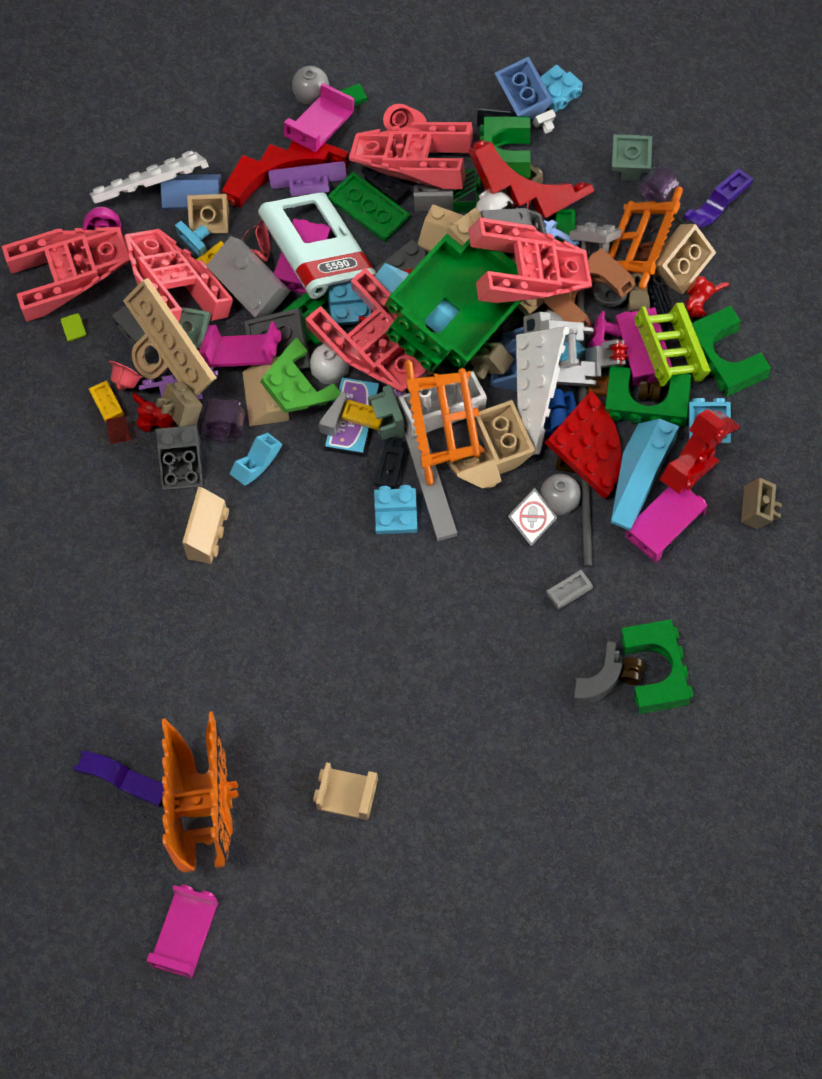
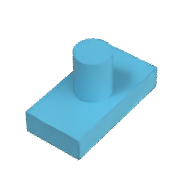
M182 221L175 225L178 236L199 257L207 252L206 246L201 240L210 233L204 225H201L193 232Z

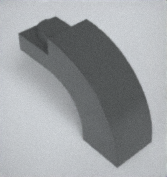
M607 642L605 664L597 675L590 678H577L573 705H588L598 702L609 695L615 688L622 668V663H618L619 650H615L616 642Z

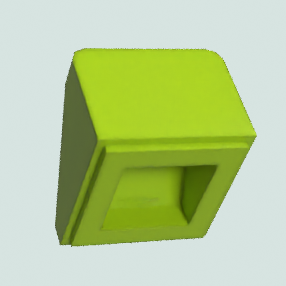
M79 313L61 318L68 342L87 336Z

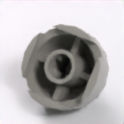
M309 65L300 68L292 80V91L295 98L303 104L312 105L320 97L321 84L329 85L327 75L316 66Z
M554 474L548 477L543 482L540 490L541 497L557 516L568 515L579 506L581 499L580 487L577 481L569 475Z

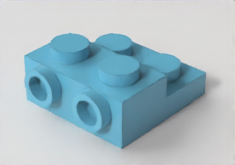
M555 65L540 77L553 101L548 108L550 110L553 109L554 113L559 109L565 108L568 102L573 98H578L582 93L583 83L571 72L566 73L558 65Z
M351 281L328 286L327 294L331 318L339 326L360 324L359 316L368 317L371 314V309L352 290Z
M704 398L693 399V402L688 403L689 429L697 415L707 409L716 412L721 411L731 418L730 402H725V398H715L713 402H705ZM689 431V439H690V437H691L692 434H693V433H691L690 431ZM731 433L726 435L721 443H731Z
M402 485L399 489L381 486L379 490H374L376 534L417 533L416 489L411 488L409 485Z

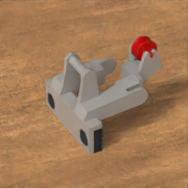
M538 312L524 316V333L559 327L570 328L568 335H565L564 342H568V360L559 362L560 371L557 385L595 386V380L585 379L600 377L601 368L624 366L625 359L629 358V355L625 354V350L629 349V347L625 346L624 340H611L601 343L602 346L585 349V361L579 362L576 355V342L583 341L584 334L594 333V328L584 327V323L551 320L550 313Z

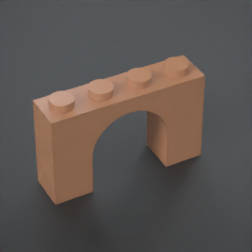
M602 248L589 257L588 265L591 283L600 282L607 285L620 298H623L636 286L632 275ZM579 290L545 297L542 300L547 310L560 315L564 321L584 323V327L592 325L588 316L575 305V297Z

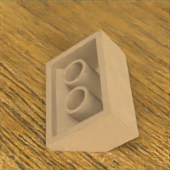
M432 204L424 220L418 245L430 252L446 233L450 235L447 232L448 228L464 215Z
M681 224L663 245V250L655 261L656 269L654 275H660L665 285L680 294H684L689 285L693 283L715 255L716 251L696 224Z
M274 357L271 364L252 365L243 371L249 426L290 421L289 413H284L260 383L262 377L279 357Z
M512 400L479 412V416H474L477 432L485 449L496 460L499 474L516 469L535 453L533 444Z
M202 487L197 489L182 543L187 559L212 564L213 557H217L219 546L217 543L218 539H221L223 536L224 527L222 525L223 521L228 518L229 508L226 507L224 499Z

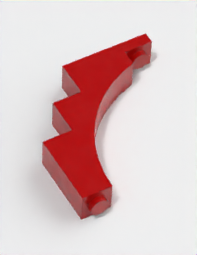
M480 140L473 144V148L468 150L487 193L495 194L506 188L509 197L515 205L521 206L531 200L536 212L540 213L543 218H547L594 192L592 184L579 182L572 187V184L564 182L540 184L528 180L512 170L502 160L492 142Z
M292 141L288 150L270 144L260 161L242 155L222 189V194L227 195L228 205H235L241 208L255 190L270 180V170L341 161L345 162V168L347 169L350 164L349 152L326 143L316 152Z

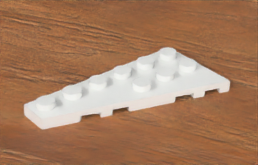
M188 151L183 153L181 158L176 160L175 158L167 159L163 165H152L146 168L147 171L143 173L134 172L125 180H114L110 186L105 188L104 186L96 187L89 194L92 201L98 203L120 195V191L129 193L135 191L138 185L148 187L173 179L177 176L176 173L188 174L193 172L194 167L201 165L203 169L209 166L206 159L197 152Z
M569 327L516 335L518 414L535 449L533 455L540 454L545 434L543 427L546 416L549 417L550 409H548L550 398L554 396L560 371L559 360L561 353H564L565 350L563 343L565 335L569 333Z

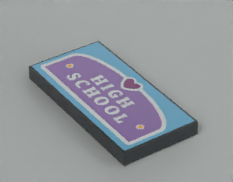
M341 377L338 390L341 393H346L348 400L368 405V397L379 394L380 383ZM341 420L336 436H326L324 450L364 457L371 428Z

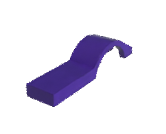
M738 168L713 190L703 206L696 211L690 209L684 214V218L689 219L698 228L710 225L722 214L730 202L752 184L753 178Z
M82 750V757L78 765H74L73 771L101 778L117 787L120 791L160 808L163 802V791H165L162 783L134 772L109 757Z

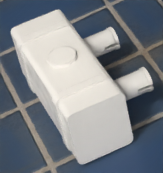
M472 371L468 379L472 408H478L480 412L486 408L487 397ZM460 382L445 385L449 412L455 413L465 410ZM437 387L418 390L426 434L427 432L444 427ZM408 393L398 397V406L404 419V426L410 438L418 435L414 433L416 427L413 426L415 420L412 419L413 412L410 411L412 404L409 403L411 395ZM464 419L454 420L451 423L453 424Z

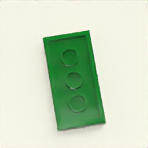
M352 172L327 196L331 203L384 243L410 219V213L355 172Z

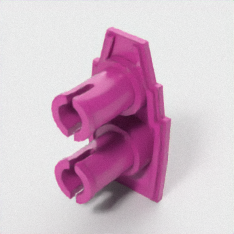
M604 311L595 320L594 333H591L590 342L587 345L588 348L602 346L601 343L609 341L604 339V333L616 337L621 336L618 324L607 322Z

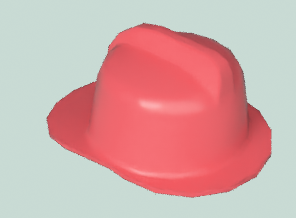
M399 103L390 106L385 111L383 123L387 130H391L392 126L399 125L400 128L411 126L413 122H427L421 112Z
M109 361L112 365L111 381L116 383L119 390L132 389L137 385L140 378H143L134 370L120 363Z

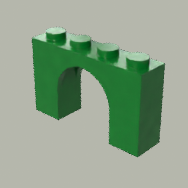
M484 117V125H480V140L492 142L497 153L512 170L524 178H530V151H508L497 148L504 144H530V117Z
M728 306L692 323L711 370L709 375L714 376L718 389L721 392L723 391L726 397L769 378L771 367L761 352L740 362H728L721 359L714 351L713 346L718 340L739 331L741 320L732 306Z
M610 366L605 412L609 413V417H612L613 421L626 420L632 423L662 419L679 427L686 426L691 382L690 374L672 375L666 399L655 406H644L634 401L630 396L628 389L630 368Z
M672 619L621 628L620 637L625 655L647 651L657 652L664 656L671 666V673L664 681L635 687L634 698L638 714L689 706L693 693L691 685H687L686 682L688 671L686 665H682L683 650L677 644L676 639L679 638L677 626H673Z

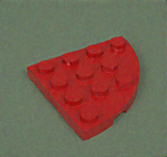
M590 391L545 441V444L605 499L613 490L619 477L622 459L621 443L612 417H609V413L605 412V406L600 399Z

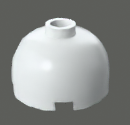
M501 190L495 194L484 191L479 195L480 200L476 204V209L479 212L482 210L508 209L509 206L513 209L515 203Z
M324 344L317 347L311 354V373L315 378L319 379V382L335 384L340 382L341 377L347 376L349 373L350 365L345 363Z

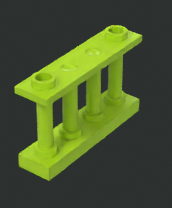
M676 303L668 314L649 316L645 306L640 308L634 317L635 325L638 327L660 386H664L672 375L691 373L695 382L703 381L711 370L684 303ZM671 322L675 331L656 333L652 323ZM678 339L682 348L662 350L659 341ZM684 356L688 365L669 367L666 358Z

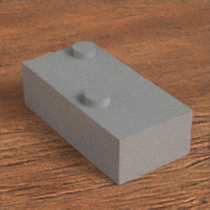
M232 236L229 237L207 264L210 271L255 318L272 315L291 292L242 240Z

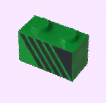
M465 169L463 189L453 190V211L455 213H469L476 208V204L480 200V193H476V188H480V177H476V169Z

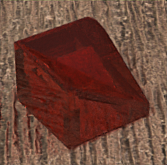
M126 416L106 420L110 444L130 440Z

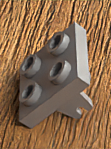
M592 222L585 223L584 226H577V229L570 231V239L581 241V248L586 250L587 254H590L591 242L599 243V249L602 248L608 253L609 242L620 238L622 235V229L615 228V225H603L601 227L597 226V223Z

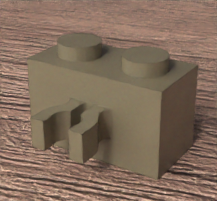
M486 342L469 361L474 367L471 372L473 371L476 377L484 379L487 373L504 374L509 370L514 358L501 343Z
M184 382L167 383L163 397L157 398L156 402L157 407H162L161 413H169L179 427L197 425L202 404Z
M758 478L744 486L741 523L759 529L773 522V520L781 518V514L775 511L782 507L781 503L775 502L776 484Z

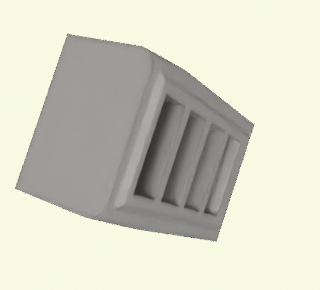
M342 392L319 422L320 433L333 437L336 436L341 423V414L347 401L346 393Z

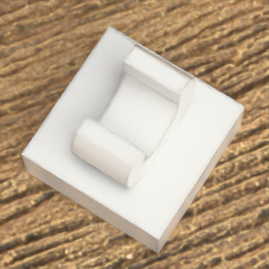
M553 109L536 116L533 120L535 128L542 126L545 134L553 131L552 129L554 128L552 121L556 115Z

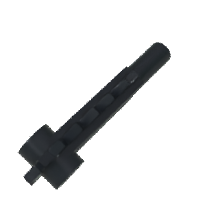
M656 274L650 275L647 290L651 294L650 299L654 302L652 306L656 308L657 314H668L671 311V303L667 299L669 296L666 295V289L663 288V278ZM664 322L667 332L675 331L671 322Z

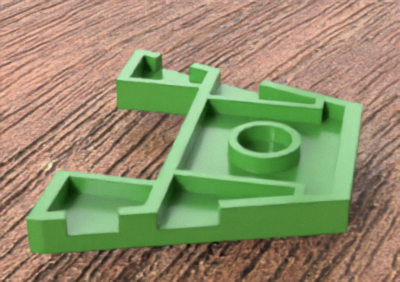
M298 338L292 341L260 381L284 413L307 409L313 405H326L329 402L336 401L341 394L334 383L316 392L293 363L308 352Z

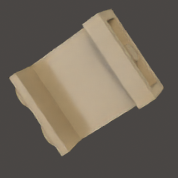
M326 762L325 769H321L319 774L320 789L315 790L313 802H316L317 810L368 820L378 782L377 773L369 771L368 776L340 771L332 769L331 763Z

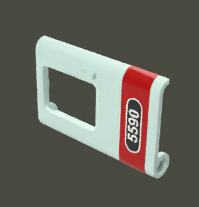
M325 193L265 202L260 206L258 214L310 298L316 299L324 295L329 285L351 281L365 268L372 275L377 274ZM314 203L331 227L336 238L304 243L283 209ZM322 287L320 291L315 293L317 288Z

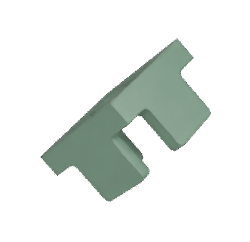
M614 134L611 171L621 172V180L640 181L641 173H651L652 136Z
M181 307L182 312L179 324L199 351L209 326L211 314L208 311Z
M391 385L385 386L382 393L368 397V405L372 406L376 418H384L377 433L381 440L394 436L405 438L403 416Z

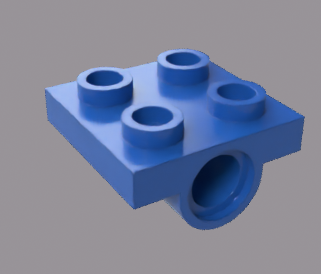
M555 389L554 396L550 398L548 409H550L549 417L546 416L543 427L545 429L544 437L551 436L575 409L576 403L573 392L563 393L561 389Z

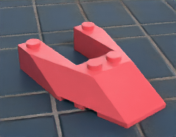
M413 122L411 126L400 128L398 125L392 126L391 130L383 132L377 129L356 133L349 160L391 177L442 189H463L465 181L463 158L427 157L429 152L469 153L468 150L473 147L474 143L472 122Z
M479 218L468 229L471 247L515 253L518 275L487 271L476 282L478 301L500 303L539 299L592 286L586 250L566 241L562 243L554 239V235L549 233L543 234L532 225Z
M120 227L95 228V230L75 228V230L71 231L55 229L2 246L11 274L45 263H49L54 279L53 283L17 294L26 322L46 316L130 262Z
M160 229L125 234L124 239L137 284L139 285L144 279L149 278L178 322L182 309L167 289L181 286L186 287L203 311L210 312L211 321L228 318L233 299L202 260H195L191 257V252L187 249L182 250L176 245L177 242Z
M365 268L351 280V288L373 311L372 314L347 334L320 306L305 319L306 326L345 363L386 385H391L392 388L402 393L407 389L406 379L408 377L406 376L404 365L406 360H411L413 363L414 378H419L427 370L414 357L407 355L401 346L393 343L385 334L397 318V315L391 313L387 306L384 305L391 294Z

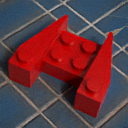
M707 409L699 413L689 429L693 434L678 459L668 464L659 480L678 494L685 490L689 491L695 482L719 462V459L714 457L716 452L714 448L717 443H721L726 435L739 429L740 425L721 411L716 412Z

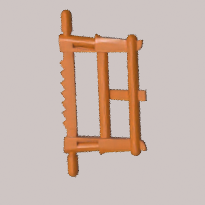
M682 187L675 189L672 201L656 203V201L635 203L634 201H629L628 204L623 206L625 211L618 229H622V235L620 238L613 240L608 254L614 259L621 241L633 239L625 261L616 262L628 273L643 274L639 282L640 289L646 288L650 275L655 273V261L663 250L661 247L665 244L664 240L667 238L668 228L672 226L673 215L677 214L680 208L679 200L683 192ZM632 213L643 214L637 231L624 233ZM651 214H665L648 260L633 261Z
M406 360L404 363L406 376L408 377L406 385L411 395L409 403L412 404L410 411L413 412L412 419L415 420L413 426L416 427L414 433L418 435L416 441L419 442L417 448L421 450L422 469L425 468L426 484L432 486L434 478L431 466L447 461L452 463L455 460L472 455L478 458L481 452H485L484 448L479 445L474 416H479L478 408H472L468 385L470 371L466 372L464 368L458 370V373L440 375L434 373L432 377L414 378L413 363L411 360ZM460 382L465 410L450 413L445 385ZM437 387L448 450L430 453L418 390ZM466 418L471 446L456 448L451 421Z

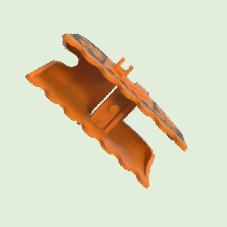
M213 711L209 712L206 726L209 769L205 774L198 773L189 745L166 718H163L162 728L165 736L162 739L165 757L162 758L165 776L162 777L165 790L162 797L165 814H163V825L165 828L163 845L175 866L180 871L187 873L193 872L196 869V843L210 845L214 841L217 853L214 867L223 868L229 856L230 840L233 832L232 817L229 809L232 808V798L238 797L237 790H230L238 788L237 781L229 782L226 752ZM181 816H211L213 827L184 831Z

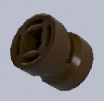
M641 379L638 399L645 400L648 398L658 402L660 394L659 381L650 383L647 380Z
M625 657L622 664L624 669L620 673L619 679L621 682L629 685H639L641 682L640 672L644 668V661L635 657Z

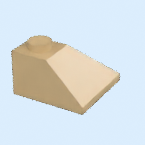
M485 448V452H481L478 458L472 455L455 460L452 463L447 461L448 466L459 478L480 488H492L496 486V483L502 482L496 460Z

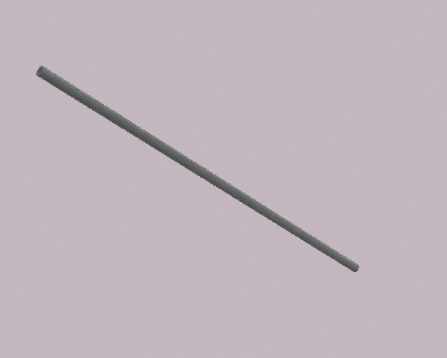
M581 289L576 294V304L585 313L584 289ZM584 334V340L580 341V344L586 349V340ZM585 354L581 357L579 362L585 361ZM579 386L580 403L587 395V387ZM581 478L584 567L591 568L590 485Z

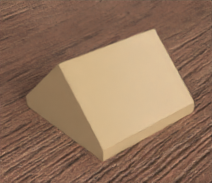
M226 194L187 195L189 229L192 232L201 225H204L209 233L229 232V205Z

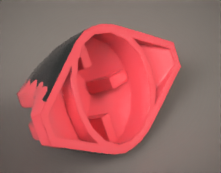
M261 219L252 229L246 232L242 241L265 262L269 258L271 245L268 228Z

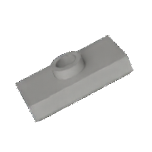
M579 570L547 590L546 594L559 610L593 589V585L583 571Z

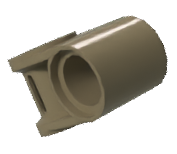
M635 273L632 277L639 286L642 274ZM635 286L629 291V312L639 311L644 306L650 309L647 286L645 289Z

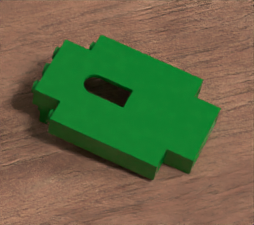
M446 233L388 297L384 305L387 306L391 313L396 314L397 318L385 334L393 343L401 346L407 355L414 357L424 369L432 373L446 357L450 359L453 365L464 368L522 301L500 303L478 301L476 282L487 271L518 275L517 264L501 251L471 247L470 238L462 246ZM445 299L459 312L441 332L433 333L427 329L425 320Z

